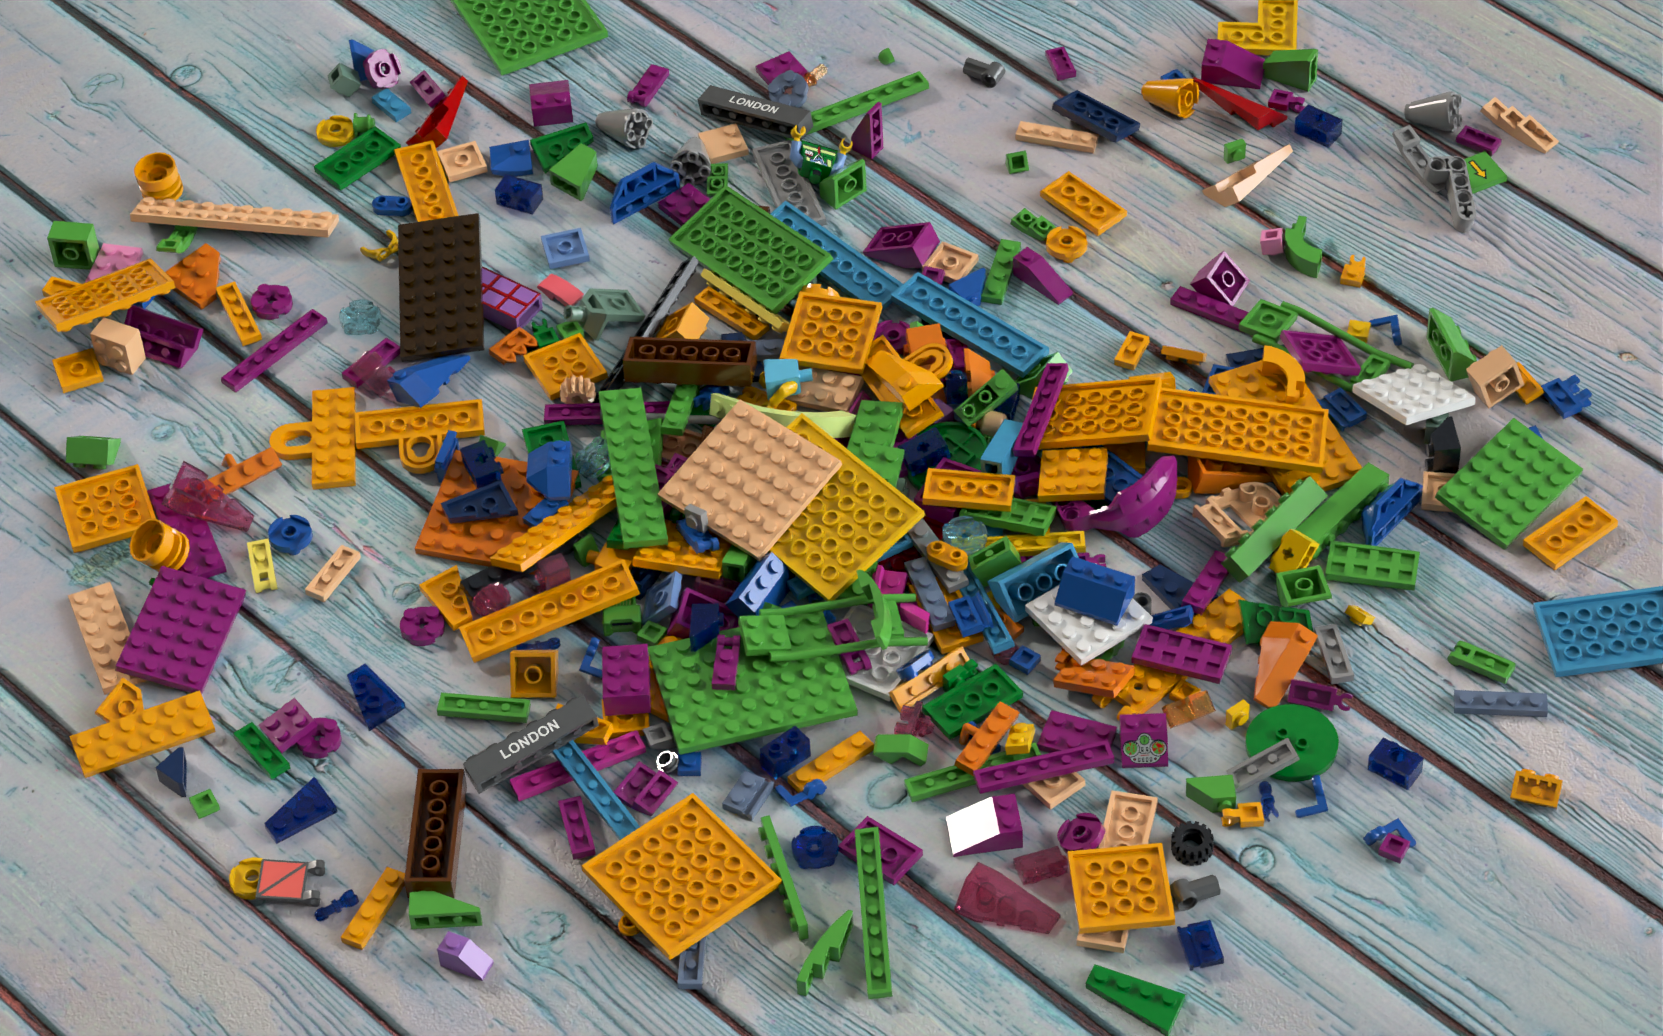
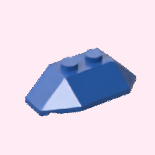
M653 162L620 179L615 187L610 205L611 222L616 224L680 189L679 174Z
M558 440L548 442L528 453L526 481L536 491L543 494L544 498L548 501L570 500L573 461L571 441Z
M1399 478L1382 493L1377 494L1374 502L1370 506L1367 505L1361 513L1362 531L1366 545L1377 546L1422 500L1423 485Z

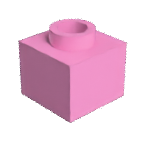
M1282 228L1261 231L1260 243L1263 255H1277L1284 252L1285 240Z

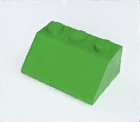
M1429 308L1426 339L1446 376L1451 382L1469 378L1466 369L1476 362L1477 359L1474 354H1471L1467 340H1464L1461 336L1460 327L1455 325L1453 319L1435 308Z

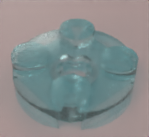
M364 299L355 300L349 303L350 306L341 309L339 319L345 334L363 335L377 332V327L380 325L382 317L380 308L373 305L372 301Z
M600 436L594 438L589 445L579 450L575 456L577 469L584 478L588 479L587 477L589 476L593 479L597 478L610 467L606 440Z
M956 517L949 521L946 529L944 527L943 542L965 551L967 556L973 555L985 548L987 529L983 522L974 521L973 517ZM962 534H966L970 537L962 538Z

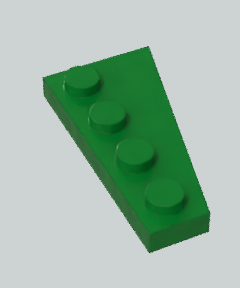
M1094 964L1086 981V989L1110 1003L1118 1004L1122 1007L1123 1011L1138 1016L1146 1025L1150 1027L1152 1025L1155 1026L1165 1036H1169L1185 1001V994L1096 964Z

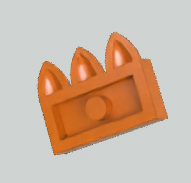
M518 327L490 347L489 355L503 365L505 363H515L516 355L527 354V347H537V340L527 331Z

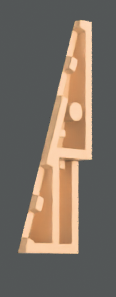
M1290 144L1267 155L1266 158L1233 173L1224 180L1218 181L1217 184L1203 189V194L1224 207L1240 202L1293 152Z

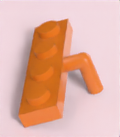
M272 447L239 464L228 453L224 456L221 464L225 468L229 467V469L198 484L196 489L206 506L282 467V463Z
M1000 701L979 729L969 723H965L962 727L959 743L966 745V747L955 760L954 766L973 776V771L982 767L1017 720L1020 712ZM972 735L973 738L968 743L969 736Z

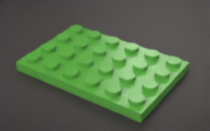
M1513 418L1436 493L1435 498L1502 549L1506 550L1581 475L1583 468Z

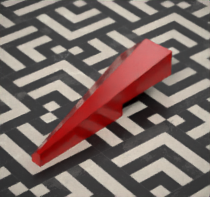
M463 75L457 80L454 87L449 89L447 92L448 96L439 101L429 113L421 127L415 130L416 134L406 141L408 146L433 140L435 148H437L448 139L468 80Z
M1196 77L1192 78L1194 79L1193 82L1198 84L1199 90L1230 115L1237 113L1257 130L1267 125L1275 127L1287 120V115Z

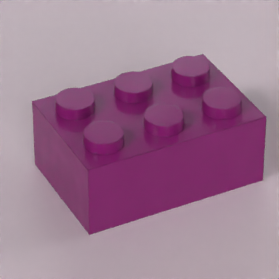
M648 644L602 647L605 716L651 713Z

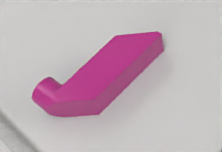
M917 602L901 603L899 610L900 619L926 634L929 629L930 613L919 608Z

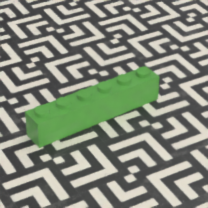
M1368 462L1295 529L1320 544L1311 561L1317 559L1321 551L1327 546L1329 547L1331 541H1334L1337 536L1345 533L1351 523L1358 521L1363 509L1374 502L1378 493H1382L1390 486L1389 474Z
M1310 476L1304 481L1301 479L1297 480L1291 486L1293 491L1290 494L1286 492L1278 499L1280 504L1277 507L1273 505L1265 513L1266 518L1264 520L1259 519L1251 527L1254 531L1251 534L1248 532L1238 540L1240 545L1237 548L1233 546L1225 553L1227 558L1221 564L1239 583L1248 578L1281 544L1283 535L1289 529L1295 530L1328 496Z

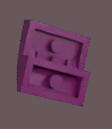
M639 761L616 788L614 793L622 804L640 813L652 816L678 785V782L660 769L656 773Z

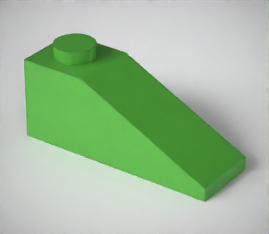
M435 891L410 892L409 920L411 929L483 926L479 907Z

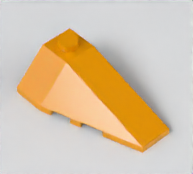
M880 350L866 361V366L900 402H903L909 411L944 387L943 383L931 371L886 351Z

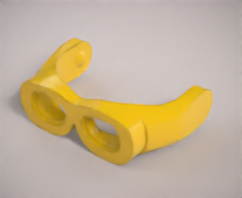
M389 229L386 231V234L392 241L388 248L369 250L363 246L360 248V251L366 257L382 261L398 251V238Z

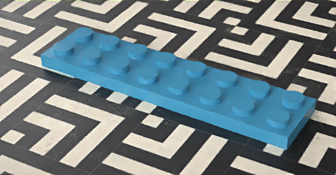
M784 201L771 213L772 216L832 255L833 260L819 273L822 277L853 299L881 302V312L892 303L891 295L903 283L789 202Z
M919 272L891 295V301L931 325L940 323V328L943 332L1022 378L1049 354V347Z

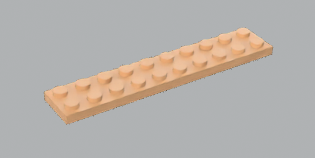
M146 197L130 213V220L132 222L328 238L339 223V215L327 211L314 213L311 210L293 211L289 208L277 210L272 207L253 208L251 205L240 207L229 203L215 205L212 202L194 203L191 200L179 202L174 199L155 200L153 197Z

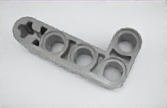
M1435 156L1430 158L1424 172L1425 180L1433 184H1446L1454 228L1462 233L1470 231L1476 217V210L1465 160L1458 156Z

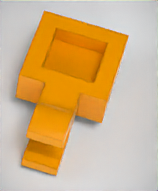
M1261 802L1237 803V809L1227 808L1222 810L1223 817H1221L1223 827L1232 826L1239 822L1240 828L1264 826Z

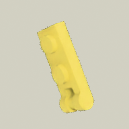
M269 539L247 542L255 592L261 593L262 590L270 588L271 590L278 589ZM269 577V580L260 581V579Z

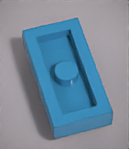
M388 88L371 97L372 103L395 122L412 113L411 107Z

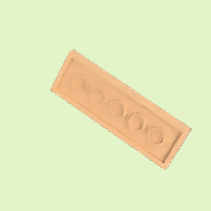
M111 582L68 595L104 695L110 693L122 677L133 685L147 681L115 671V666L129 638L130 632Z

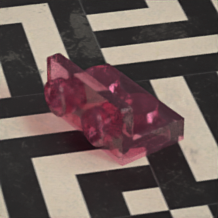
M367 350L350 369L382 398L391 389L387 380L396 371L391 366L386 368L381 363L384 359L376 351L371 353Z
M1058 846L1013 858V864L1022 885L1034 884L1044 879L1059 877L1062 874L1068 873L1067 857L1062 856Z

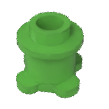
M354 113L353 129L355 137H359V133H365L375 126V119L371 118L370 114L367 117H358V114Z

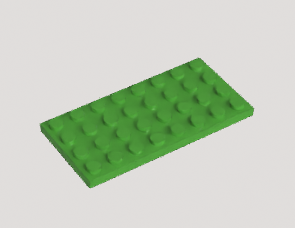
M727 185L668 239L672 246L690 258L695 256L700 261L699 264L704 268L714 272L716 276L721 277L729 285L736 287L745 296H749L754 302L761 304L767 311L777 314L802 290L804 285H807L833 260L830 253Z

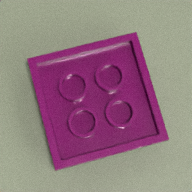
M1289 330L1281 331L1280 339L1291 356L1301 365L1304 372L1334 373L1347 377L1350 375L1359 376L1360 366L1344 342L1335 335Z

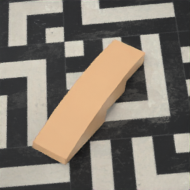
M1496 97L1485 104L1480 110L1481 113L1509 135L1544 154L1559 142L1531 115L1524 117L1514 106L1508 109Z

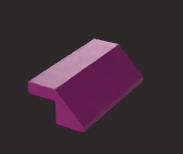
M131 305L128 308L124 322L125 325L139 329L146 357L178 368H183L197 351L203 332L202 328L135 305Z

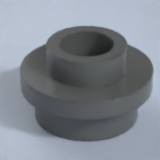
M664 751L657 758L658 769L664 773L672 772L679 764V757L674 752Z

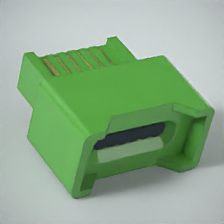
M636 596L603 609L604 636H611L616 632H633L637 635L642 629L641 606L636 605Z

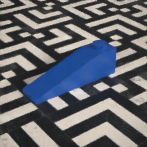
M467 354L443 356L400 369L387 382L397 402L421 408L440 393L439 387L442 384L447 385L450 382V375L458 373L471 358Z

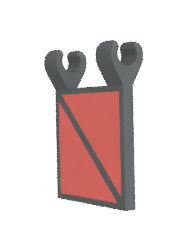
M262 859L256 900L298 902L318 907L321 901L320 892L318 890L305 892L308 873L316 876H323L325 874V862L323 860L301 862Z

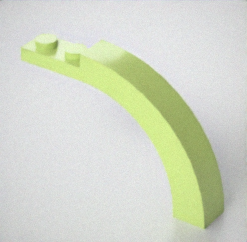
M712 393L709 414L723 419L739 400L720 393ZM747 403L785 427L803 413L833 438L851 437L857 415L842 410L833 412H796Z

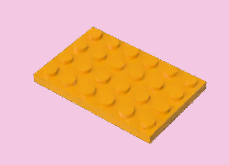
M150 258L35 301V304L40 313L57 332H67L73 326L88 324L97 317H107L118 309L125 310L134 303L147 302L153 296L168 294L171 289L176 287L174 281Z
M1149 377L1063 385L1038 450L1150 441L1162 386L1161 378Z

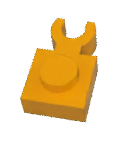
M1351 255L1349 264L1344 266L1340 284L1361 288L1365 276L1366 258L1362 257V260L1357 262L1354 260L1355 255Z

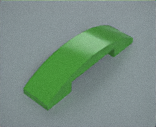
M175 225V230L170 237L162 239L157 245L156 251L167 253L185 252L192 243L198 227Z
M860 569L856 571L860 586L868 600L874 599L879 617L871 620L873 632L881 649L885 650L888 647L892 631L890 609L875 581Z

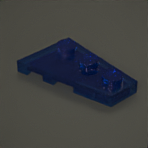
M365 663L347 674L348 682L368 731H371L406 708L405 702Z
M313 777L264 823L265 829L275 843L278 844L337 813V807L317 779Z

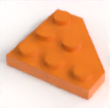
M205 243L168 269L165 273L174 281L176 287L172 290L200 310L217 299L215 288L219 281L220 253Z

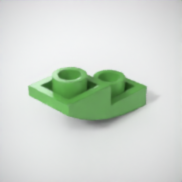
M728 163L711 164V172L707 177V196H714L725 185L728 186Z
M1026 208L1014 216L1010 222L1019 231L1041 241H1044L1048 233L1056 228L1042 215L1037 218Z

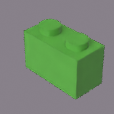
M1007 536L968 556L972 572L984 587L989 585L987 581L1022 563L1019 552Z

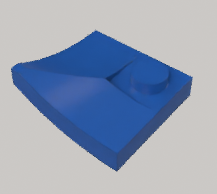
M529 140L489 147L492 174L500 176L534 175Z

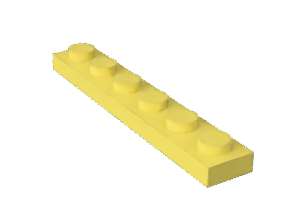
M703 269L700 276L707 280V285L715 289L719 288V293L728 298L731 296L733 298L732 302L742 307L744 305L746 307L745 311L755 316L757 314L759 316L758 320L768 325L772 324L771 328L781 334L783 331H788L789 321L778 314L770 313L764 306L757 304L749 296H745L739 289L734 286L732 287L727 281L716 276L714 272Z

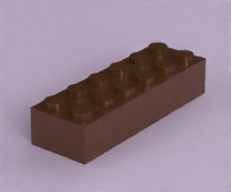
M630 337L623 358L625 382L751 387L757 365L756 341Z
M418 769L404 878L407 898H409L410 892L435 891L455 898L467 792L464 769Z

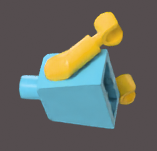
M796 359L763 360L764 372L760 374L759 384L766 389L767 399L770 402H765L761 406L774 409L773 407L778 406L784 398L800 394V382L813 381L812 368L799 370L798 360Z

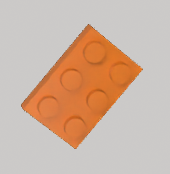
M1072 657L1053 679V684L1055 688L1115 698L1133 677L1135 668L1133 665L1110 662L1103 659H1092L1081 666Z

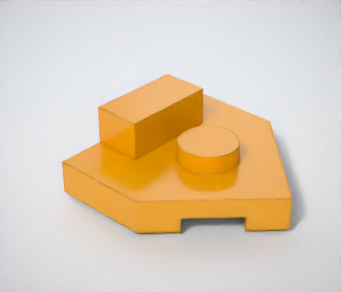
M122 677L95 711V715L108 723L144 710L141 689Z

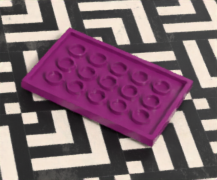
M161 566L117 661L115 671L190 693L200 690L202 694L244 601L246 590Z

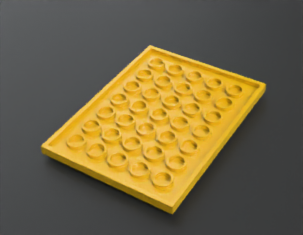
M801 413L786 428L841 460L842 466L771 547L768 553L773 552L792 573L826 601H832L858 579L857 570L861 569L865 572L925 516L924 510Z

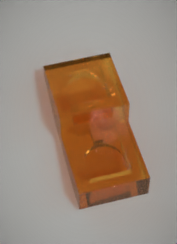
M1207 690L1189 695L1185 699L1162 707L1163 713H1166V720L1170 729L1216 711Z

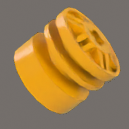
M155 152L142 157L136 163L134 174L143 199L153 197L155 200L174 199L176 201L182 195L183 183L175 160L171 155Z
M156 518L142 522L134 531L129 545L130 553L135 560L157 572L160 571L161 566L178 570L184 564L190 548L189 540L185 534Z

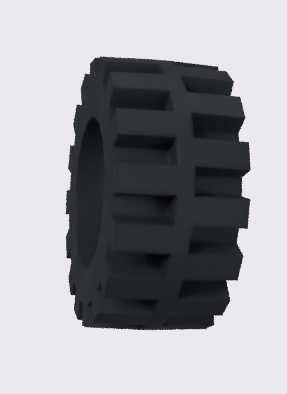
M1187 821L1186 825L1181 823L1179 827L1176 826L1171 836L1172 855L1175 856L1177 861L1182 860V864L1186 865V863H1189V866H1194V863L1201 865L1202 861L1207 862L1208 857L1211 858L1214 837L1211 834L1210 828L1206 829L1205 824L1199 825L1197 821L1194 824L1191 821ZM1187 840H1196L1199 841L1201 845L1197 847H1189L1186 846L1184 842Z

